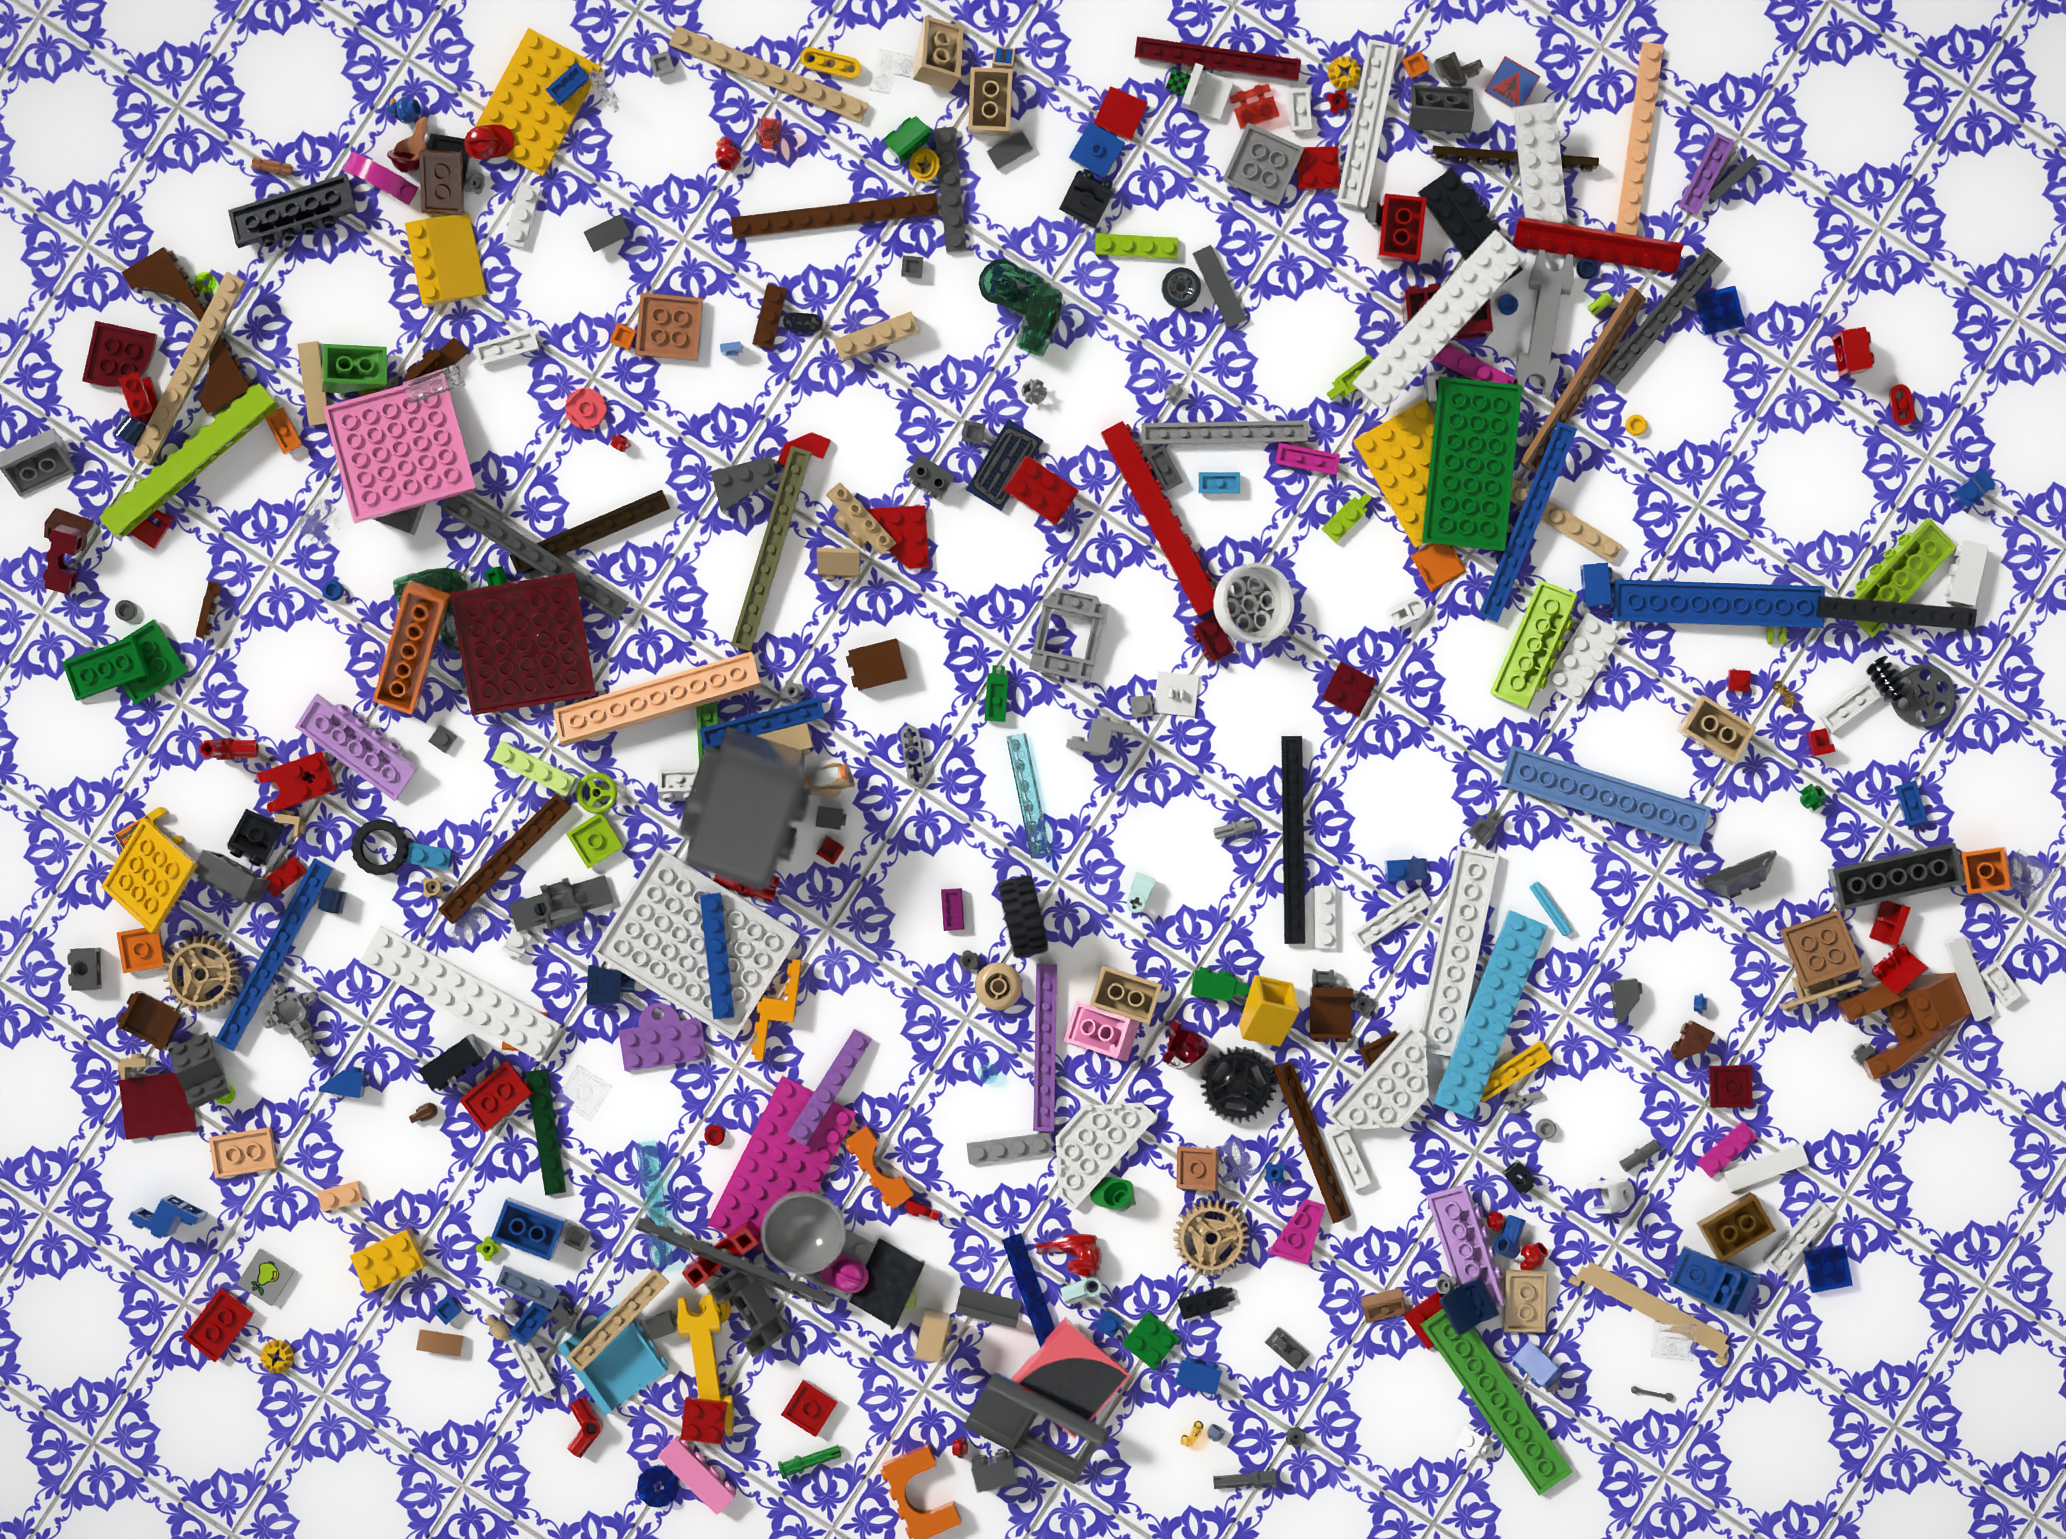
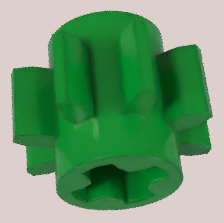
M1811 783L1800 791L1802 794L1800 802L1806 809L1812 807L1813 811L1826 803L1823 800L1826 798L1825 791L1818 785L1814 787Z

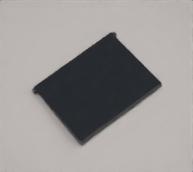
M879 1238L865 1266L869 1275L868 1283L864 1289L853 1293L849 1302L887 1324L891 1330H894L924 1268L925 1261H920Z

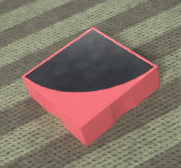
M1065 1317L1046 1338L1042 1347L1029 1357L1011 1380L1091 1421L1126 1382L1130 1374L1124 1366L1105 1350L1097 1347L1082 1330ZM1062 1427L1072 1437L1076 1438L1078 1436L1076 1433Z

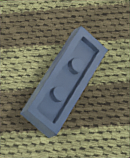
M506 1265L503 1266L495 1284L500 1288L551 1310L554 1309L561 1293V1289Z

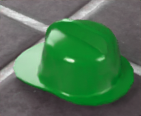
M1105 1177L1090 1192V1198L1095 1205L1117 1212H1124L1131 1206L1136 1205L1134 1186L1128 1180Z

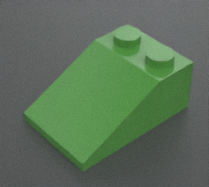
M323 344L322 392L347 393L387 386V347Z

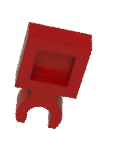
M909 1198L904 1207L908 1209V1214L919 1217L920 1214L937 1221L940 1215V1211Z

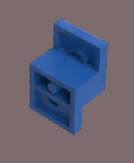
M170 1194L161 1198L154 1213L140 1207L131 1211L127 1219L132 1221L133 1226L139 1229L146 1228L151 1231L150 1234L152 1236L162 1239V1237L166 1238L174 1234L180 1222L192 1226V1224L196 1225L204 1221L208 1212Z

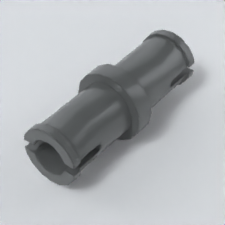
M1653 1139L1640 1149H1634V1153L1620 1160L1619 1164L1627 1173L1640 1163H1646V1159L1661 1151V1148Z

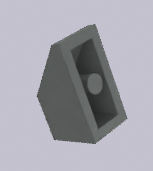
M1637 978L1609 981L1614 1021L1616 1023H1622L1640 1000V994L1643 991L1642 984L1638 982Z

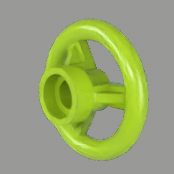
M600 772L589 773L579 781L576 788V798L579 805L587 812L593 814L604 813L615 804L617 787L613 779L608 775ZM599 778L606 781L611 790H606L602 785H596L593 779ZM586 783L590 787V799L587 803L582 796V790ZM596 789H599L601 792L599 797L594 795ZM606 796H611L608 803L604 806L593 807L595 801H602Z

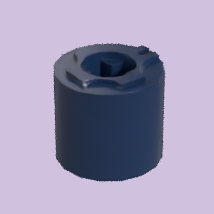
M125 414L113 433L134 446L142 436L146 426L138 420L131 418L130 415Z
M322 887L318 909L329 913L342 914L347 892Z

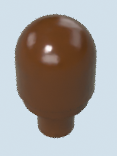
M425 1103L416 1109V1113L410 1115L409 1119L412 1124L419 1120L426 1122L437 1115L438 1108L434 1103Z

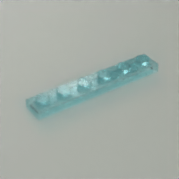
M1026 733L1006 736L1030 857L1033 859L1051 855Z
M657 1140L636 1142L645 1217L653 1219L655 1224L663 1227V1225H668ZM648 1235L652 1267L673 1265L671 1244Z

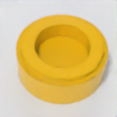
M1638 414L1630 416L1625 422V429L1632 436L1642 434L1647 427L1645 418Z

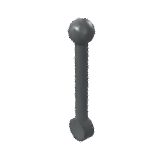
M1637 1386L1631 1387L1633 1394L1642 1393L1661 1397L1669 1402L1674 1398L1671 1393L1662 1394L1639 1389Z

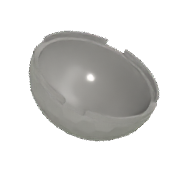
M810 1191L790 1193L777 1200L768 1210L761 1230L763 1246L768 1257L781 1269L794 1274L816 1273L828 1267L839 1256L846 1236L844 1220L836 1205L828 1198Z

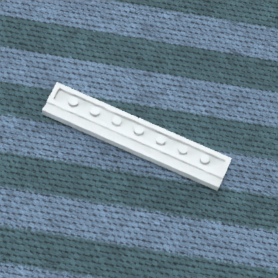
M1368 40L1337 197V203L1367 208L1398 50L1397 44L1393 45L1386 42Z

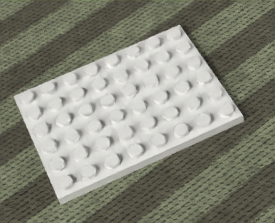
M658 847L592 954L734 1041L800 934L696 869L684 866L685 863ZM721 892L735 1017L713 1020L700 895Z

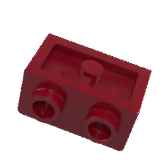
M1214 615L1192 627L1194 632L1191 634L1197 644L1201 642L1204 650H1202V653L1207 661L1211 660L1212 663H1215L1235 651Z

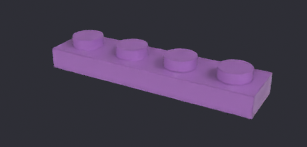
M1718 132L1715 133L1678 208L1694 216L1698 215L1735 141Z

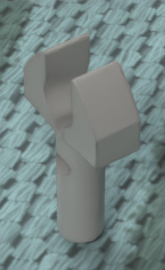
M1513 1091L1507 1093L1502 1102L1517 1101L1513 1107L1505 1109L1510 1113L1516 1114L1521 1112L1520 1107L1522 1104L1541 1099L1542 1093L1541 1091H1536L1519 1097Z

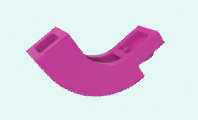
M351 152L342 169L358 180L384 191L408 206L419 188L388 168L354 152Z

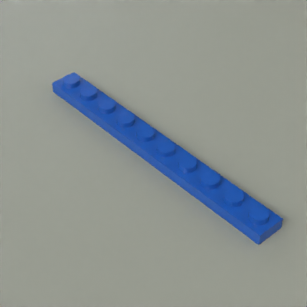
M1557 421L1505 551L1478 613L1479 616L1498 623L1573 442L1577 428Z
M317 858L313 859L215 1039L216 1043L231 1051H235L320 895L322 887H324L334 868Z

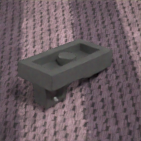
M1278 1326L1265 1340V1344L1295 1370L1310 1355Z

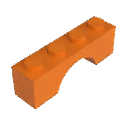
M868 1124L846 1139L847 1144L845 1146L851 1155L855 1154L858 1157L859 1161L857 1164L863 1172L867 1171L871 1176L869 1179L871 1185L875 1190L879 1188L883 1194L881 1199L887 1207L891 1206L894 1209L914 1195L913 1190L903 1176L890 1177L880 1172L876 1167L874 1150L879 1140Z

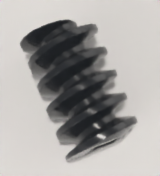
M1882 656L1867 668L1866 673L1871 676L1872 682H1876L1875 687L1880 689L1879 693L1881 696H1884V701L1891 703L1905 697L1910 690H1902L1906 685L1905 682L1897 683L1901 676H1893L1897 670H1889L1893 664L1892 662L1885 663L1888 656Z

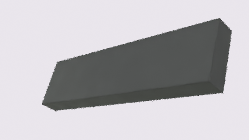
M1212 245L1192 253L1227 329L1246 321V316Z

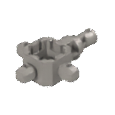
M277 983L271 987V992L277 999L270 1003L269 1011L271 1014L265 1017L262 1023L266 1029L276 1025L282 1029H289L294 1039L297 1038L298 1042L303 1044L309 1058H312L322 1052L312 1037L314 1035L311 1031L313 1028L307 1020L311 1011L308 1006L317 1001V996L314 992H308L303 997L301 993L295 991L285 993L286 989L283 985ZM292 997L301 1009L302 1015L287 1023L279 1012L278 1006Z

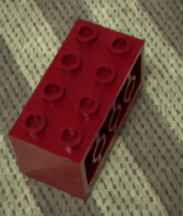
M1441 283L1429 284L1427 288H1420V285L1408 286L1407 290H1404L1400 296L1403 327L1442 287ZM1490 297L1449 341L1484 338L1493 332Z

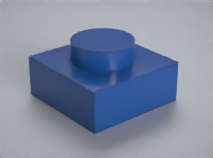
M448 1295L432 1311L447 1325L462 1309Z
M1107 1309L1095 1327L1110 1338H1113L1124 1323V1320Z

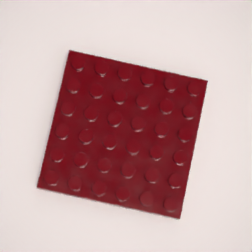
M575 572L450 592L472 716L596 696Z

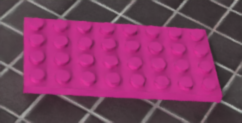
M782 1075L707 1225L728 1235L751 1219L761 1231L768 1210L777 1200L787 1194L799 1191L816 1193L857 1112L833 1101L804 1146L787 1134L815 1091ZM761 1238L759 1243L752 1248L767 1255Z

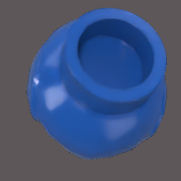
M402 97L396 101L394 98H391L390 102L386 105V111L393 116L398 114L401 123L411 124L416 119V116L421 114V106L415 99L410 100L409 98Z

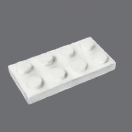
M1586 612L1558 657L1555 667L1548 673L1547 686L1576 704H1580L1623 633Z

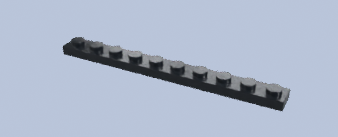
M1281 736L1284 944H1305L1302 736Z

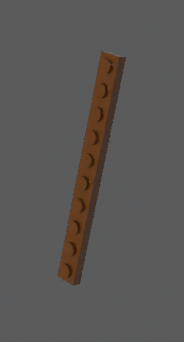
M936 193L730 218L733 239L932 216L939 215L937 195Z

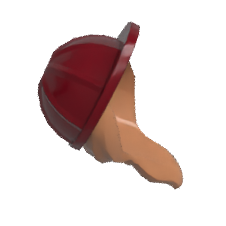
M421 117L416 122L412 136L397 142L394 149L387 153V157L391 159L394 167L402 173L411 174L420 168L419 151L427 150L424 142L425 134L428 130L427 117Z

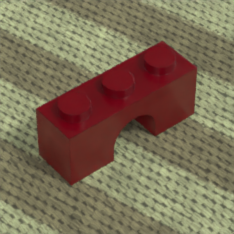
M59 525L51 531L49 535L51 546L46 555L48 566L43 574L44 588L67 595L76 589L79 570L69 567L64 560V555L75 556L82 551L85 531L65 525Z

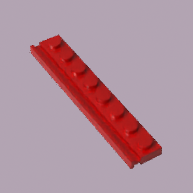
M1518 217L1512 245L1518 248L1536 251L1540 249L1548 253L1560 255L1571 254L1573 257L1670 273L1677 272L1683 250V243L1526 217Z

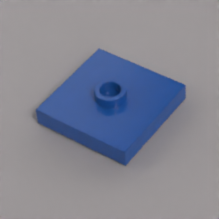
M1089 122L1071 152L1069 159L1105 179L1123 149L1125 142Z

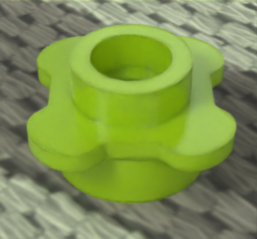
M487 1236L484 1238L483 1243L476 1246V1251L484 1256L485 1261H491L492 1256L501 1251V1247L491 1239V1236Z

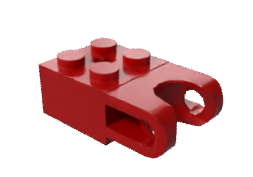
M320 751L256 774L259 783L274 782L279 787L278 797L267 804L268 813H276L340 791L327 751ZM309 773L315 775V778L312 779L313 782L308 781Z

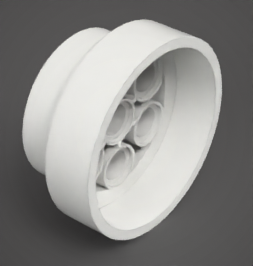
M1250 563L1237 566L1222 577L1216 588L1214 597L1216 619L1223 630L1239 642L1254 644L1273 640L1286 630L1292 619L1294 611L1292 589L1284 575L1268 564ZM1249 582L1253 585L1252 590L1249 587ZM1231 585L1234 586V593L1231 591ZM1262 597L1265 600V605L1262 604ZM1244 601L1247 603L1246 609L1244 608ZM1256 617L1259 618V625L1256 623ZM1238 621L1241 622V629L1238 627Z

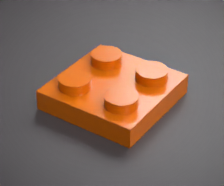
M146 928L116 932L123 974L165 966L164 963L166 961L160 929L157 934L150 933Z

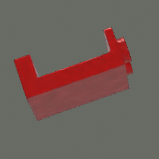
M139 372L118 378L131 418L142 423L149 422L159 403L152 379L150 377L141 379Z

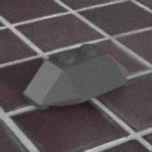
M1769 850L1694 880L1695 884L1722 896L1737 897L1742 894L1741 891L1749 888V891L1761 887L1760 883L1766 881L1777 852L1776 850Z

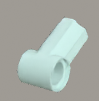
M1096 1275L1088 1276L1086 1279L1060 1288L1066 1305L1088 1297L1097 1296L1102 1289V1280ZM1095 1281L1099 1288L1091 1291L1088 1289L1087 1283Z

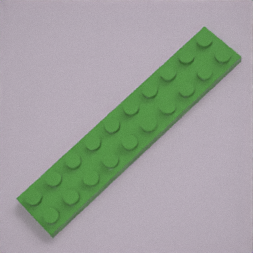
M1443 1309L1420 1324L1539 1496L1573 1473L1474 1328L1458 1336Z

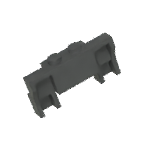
M732 1270L707 1287L718 1305L731 1298L751 1329L752 1333L741 1341L752 1358L761 1354L791 1332L758 1280Z

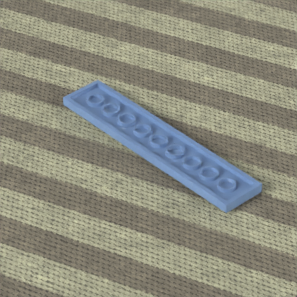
M1511 746L1499 786L1696 847L1700 846L1711 807L1516 746Z

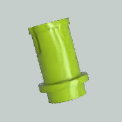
M1607 291L1600 293L1601 296L1587 306L1588 311H1591L1590 313L1594 317L1608 305H1612L1614 299Z

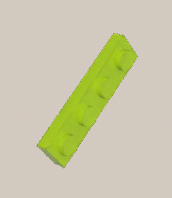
M1096 233L1095 255L1177 260L1179 238Z

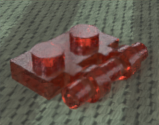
M1258 84L1253 89L1244 92L1240 90L1235 95L1229 96L1231 104L1239 102L1241 106L1233 110L1240 130L1245 129L1247 123L1257 125L1280 116L1274 97L1265 98L1264 93L1271 91L1269 84L1262 86ZM1257 96L1258 101L1247 104L1246 99Z

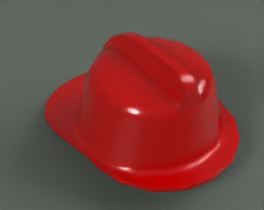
M503 125L478 126L472 128L467 133L464 146L466 152L475 159L499 158L511 152L514 146V137L512 132Z

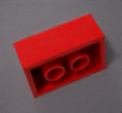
M1385 193L1382 200L1376 259L1418 264L1421 258L1426 197Z
M1024 456L1002 489L1004 493L1051 525H1057L1079 492V490L1029 456Z

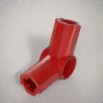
M204 740L202 745L199 746V751L204 758H216V760L258 758L259 745L257 740Z
M585 1396L569 1405L581 1429L566 1448L580 1459L603 1429L602 1420L597 1417ZM588 1424H596L598 1431H589Z

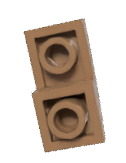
M419 1329L416 1350L460 1357L464 1336Z

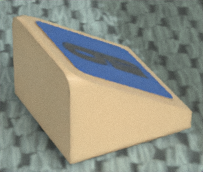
M995 46L992 67L1013 69L1015 48Z

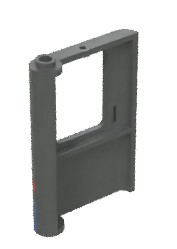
M997 1372L993 1373L964 1424L965 1428L1073 1484L1076 1483L1095 1450L1100 1445L1104 1447L1109 1437L1106 1434L1107 1429ZM1038 1414L1089 1440L1079 1459H1073L1027 1434Z

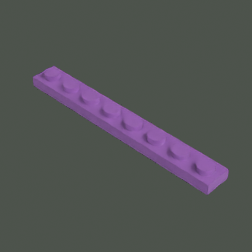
M1036 964L1033 1131L1054 1132L1057 964Z

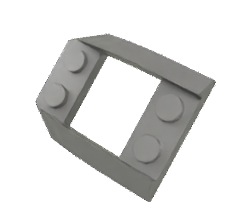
M1056 588L1043 602L1029 667L1030 670L1080 680V682H1090L1104 620V613L1098 596L1062 588ZM1053 609L1093 618L1084 659L1044 651Z

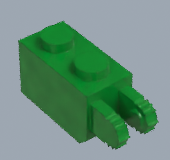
M1199 967V970L1194 969L1190 995L1228 1002L1233 998V994L1243 996L1249 994L1250 986L1236 981V977L1232 976V972L1220 970V973L1217 974L1211 973V968Z

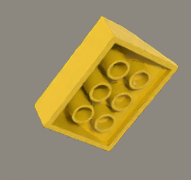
M469 213L426 218L405 223L422 305L429 308L487 295Z

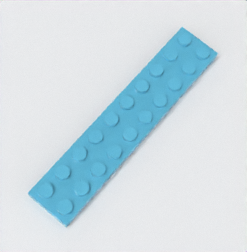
M1508 910L1433 1104L1473 1119L1548 925Z

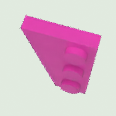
M1305 1198L1268 1253L1308 1265L1326 1205Z

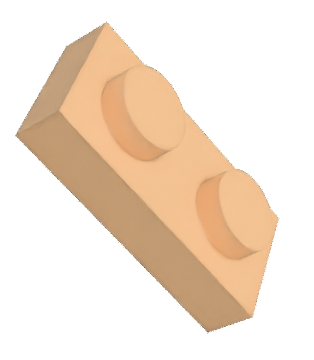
M359 1180L317 1192L322 1212L364 1201Z

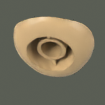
M992 963L985 966L978 973L975 980V993L978 1000L985 1007L992 1010H1005L1013 1006L1020 998L1022 980L1019 973L1012 966L1005 963Z

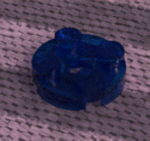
M657 1464L642 1472L637 1482V1491L639 1498L645 1504L660 1508L668 1506L676 1498L680 1484L676 1474L666 1465ZM657 1481H661V1485L664 1486V1489L655 1491V1487H653V1484H656Z

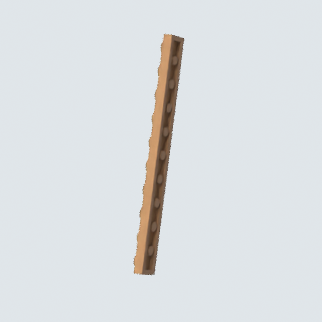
M1629 288L1521 458L1520 462L1529 471L1537 472L1557 421L1565 424L1569 422L1646 301V298L1636 288Z

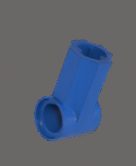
M1508 1215L1501 1236L1497 1237L1494 1241L1493 1247L1495 1252L1508 1259H1514L1519 1255L1520 1245L1518 1243L1526 1222L1524 1219Z

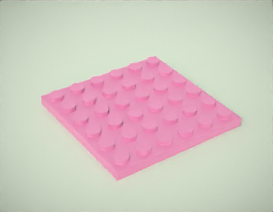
M445 374L323 407L354 524L477 490Z

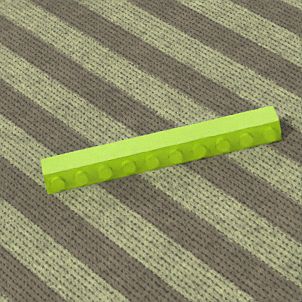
M260 383L251 386L247 390V394L242 398L234 400L228 410L219 413L210 425L202 427L197 436L185 441L179 451L171 453L167 457L166 462L153 468L148 477L139 480L135 484V488L130 492L122 494L119 497V501L114 505L108 506L99 518L115 537L120 540L123 539L278 409L280 405Z

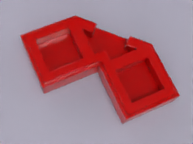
M813 432L784 444L777 463L783 466L786 465L791 446L812 452L811 455L824 460L831 440Z

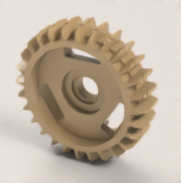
M194 936L193 942L190 938H187L185 940L186 945L183 942L178 943L180 950L177 948L172 949L175 955L167 956L171 962H166L164 965L169 967V970H165L162 973L168 974V978L163 979V982H169L170 985L165 987V989H172L173 992H171L169 997L177 996L174 1001L175 1003L183 1001L181 1008L189 1005V1011H193L197 1007L198 1013L202 1012L203 1007L205 1012H210L211 1006L214 1010H217L218 1003L221 1006L226 1005L224 998L226 1000L232 999L229 993L235 994L237 992L233 986L240 985V983L235 981V978H239L241 975L236 974L235 971L241 969V967L234 966V963L239 961V959L231 958L235 952H227L229 945L221 947L222 940L217 941L215 944V937H211L208 942L207 936H202L201 941L198 936ZM203 947L215 951L220 955V960L217 961L202 954ZM182 965L184 986L180 987L177 968ZM202 968L205 970L206 977L204 980L196 978L195 972L197 969ZM219 984H222L223 990L208 1001L205 994Z
M1208 1199V1205H1205L1200 1200L1199 1207L1192 1203L1193 1210L1191 1211L1186 1207L1187 1215L1180 1214L1183 1221L1175 1222L1180 1228L1173 1229V1232L1178 1234V1236L1173 1237V1241L1179 1242L1174 1245V1249H1181L1177 1253L1178 1257L1184 1255L1181 1261L1182 1264L1188 1261L1187 1268L1191 1269L1195 1266L1196 1274L1202 1269L1203 1276L1206 1275L1207 1271H1210L1213 1277L1216 1270L1222 1275V1269L1224 1268L1227 1272H1230L1229 1265L1236 1268L1235 1260L1237 1259L1242 1262V1258L1239 1256L1240 1253L1245 1255L1247 1253L1242 1249L1243 1246H1249V1243L1244 1241V1239L1250 1238L1248 1234H1244V1231L1248 1230V1226H1241L1245 1219L1238 1220L1241 1213L1233 1214L1235 1207L1232 1206L1228 1210L1227 1202L1220 1206L1218 1199L1215 1205L1212 1204L1211 1199ZM1205 1212L1223 1213L1226 1215L1225 1221L1205 1218ZM1210 1232L1217 1235V1241L1214 1244H1209L1205 1240L1206 1235ZM1191 1234L1197 1251L1193 1255H1190L1184 1236ZM1233 1242L1236 1248L1224 1261L1219 1259L1218 1257Z

